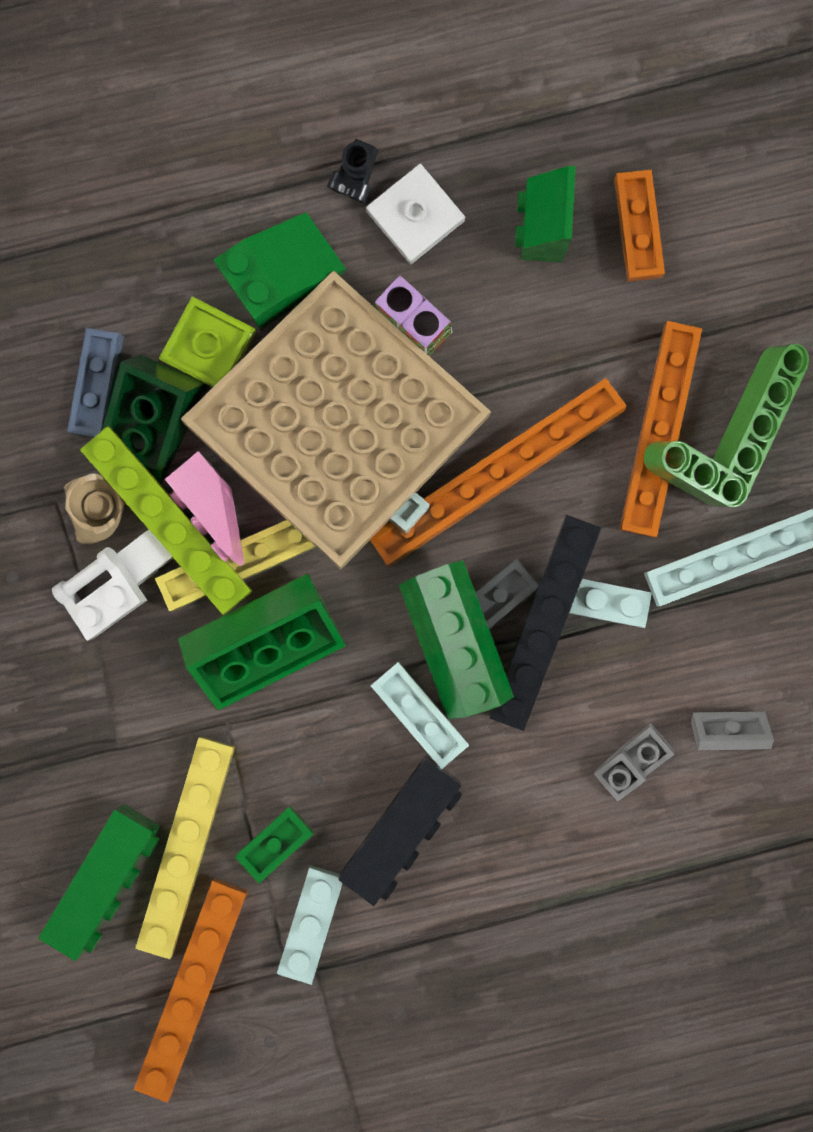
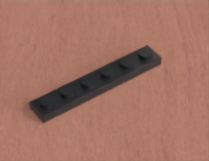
M567 514L565 515L506 671V677L514 698L500 707L493 708L490 713V719L522 731L525 730L602 527Z

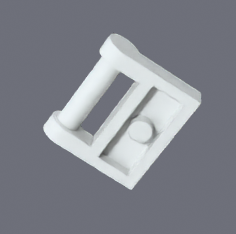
M109 547L99 552L95 561L67 582L61 581L52 588V594L58 602L64 604L87 641L96 638L147 601L119 556ZM104 571H109L113 578L81 601L76 592Z

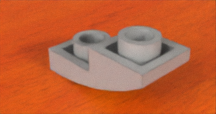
M650 723L610 756L594 772V775L618 802L645 782L648 774L674 756L675 750Z

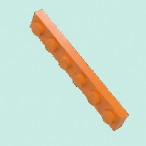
M667 321L664 324L619 531L650 538L657 537L669 482L646 468L644 453L646 448L653 442L678 441L702 328ZM668 451L666 452V455H665V461H666L667 464H668V462H669V453H668Z
M217 878L213 879L135 1084V1091L168 1103L248 890Z

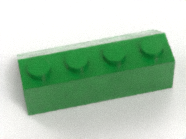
M464 560L446 564L398 584L447 719L469 717L500 707L514 698Z
M308 573L178 638L186 669L218 711L346 646L322 596Z

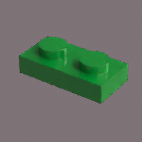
M290 805L235 855V858L260 884L314 834V831Z

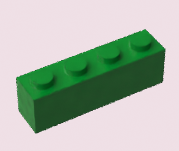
M125 804L114 809L38 939L75 962L85 952L91 954L103 936L99 929L104 920L110 922L122 904L117 898L123 888L129 890L139 876L141 870L136 868L142 856L148 858L159 842V838L155 834L161 825Z

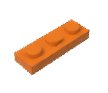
M652 169L616 173L614 183L627 282L662 278L665 275Z

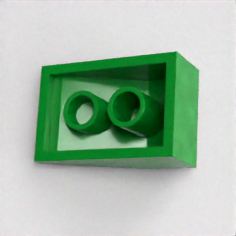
M307 212L243 239L213 260L219 272L259 330L302 302L330 273L334 271L340 276L346 272L345 266Z

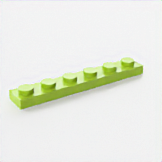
M107 426L80 449L223 615H226L252 592L227 561L222 560L211 547V542L197 530L190 521V518L174 502L112 428Z

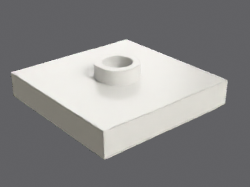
M421 163L366 207V212L410 265L465 221V216Z

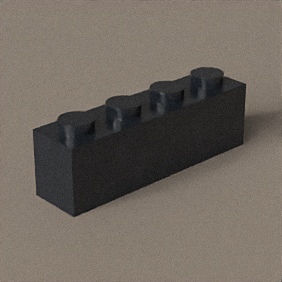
M425 755L344 866L338 880L372 906H375L380 898L386 901L398 884L394 880L402 868L408 871L417 859L419 852L415 849L423 838L429 841L441 825L437 819L446 808L448 811H451L462 796V793L458 791L462 786L460 780L445 769H441L437 763Z

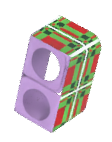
M401 275L375 301L376 309L428 356L452 333L451 321ZM398 288H404L412 295L411 306L403 312L393 311L387 304L388 296ZM429 311L438 318L439 327L433 335L422 336L415 331L413 321L420 312Z

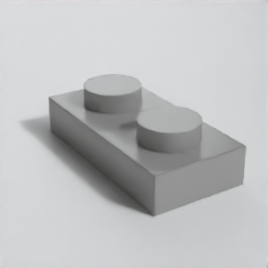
M765 711L698 712L692 714L691 725L697 750L772 748L774 738Z

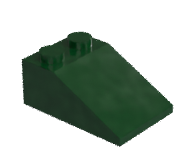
M141 354L122 361L120 364L103 429L107 426L112 428L160 485L188 430V427L183 424L181 418L199 402L204 383Z

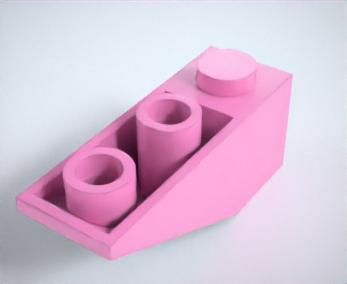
M198 451L165 479L174 490L169 495L183 511L187 507L194 514L190 521L202 535L205 536L209 533L215 542L211 547L222 560L226 562L230 558L239 566H242L244 564V557L232 489L213 465Z

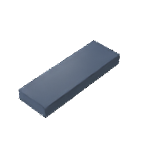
M86 328L68 423V433L94 438L102 431L118 372L124 339L121 333Z

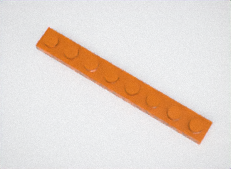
M606 378L424 498L430 504V507L407 534H404L393 523L388 522L370 539L371 543L388 568H390L624 412L627 405Z

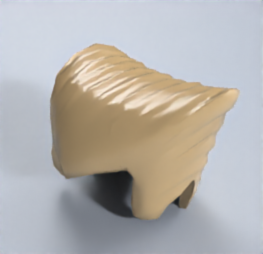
M89 474L68 482L64 486L66 494L65 509L75 529L76 540L81 544L91 545L111 536L119 525L125 501L102 475Z

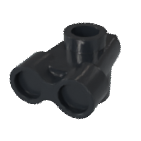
M354 139L353 142L344 148L342 153L343 163L338 172H332L327 188L365 204L371 191L368 183L379 151L378 148L359 139ZM358 159H366V162L362 166L355 167L356 161Z

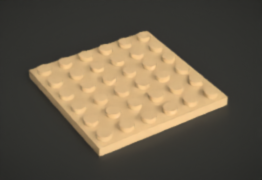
M333 271L190 409L181 420L184 425L341 570L486 421L491 411Z

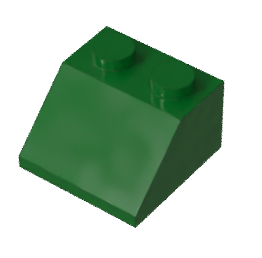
M568 165L528 177L524 191L518 190L516 212L523 213L522 226L516 225L514 247L521 248L520 260L562 263L572 239L576 166Z

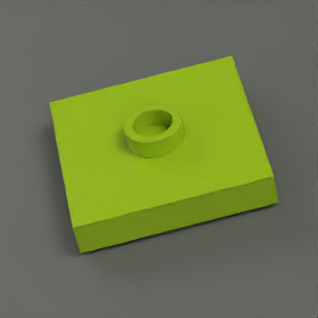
M192 296L159 360L213 388L242 360L257 331L255 328Z

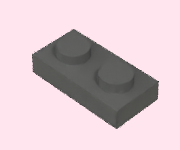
M517 559L475 592L488 628L492 627L539 586Z

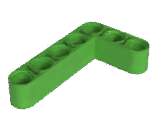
M789 344L769 347L762 353L713 459L684 442L657 441L651 443L645 450L644 464L646 468L653 474L708 505L738 507L743 504L808 368L809 355L807 350L802 345ZM667 451L669 453L668 464L665 461V455ZM695 469H697L698 474L696 480L694 478ZM723 486H725V493H724V495H723V491H722V490H723Z

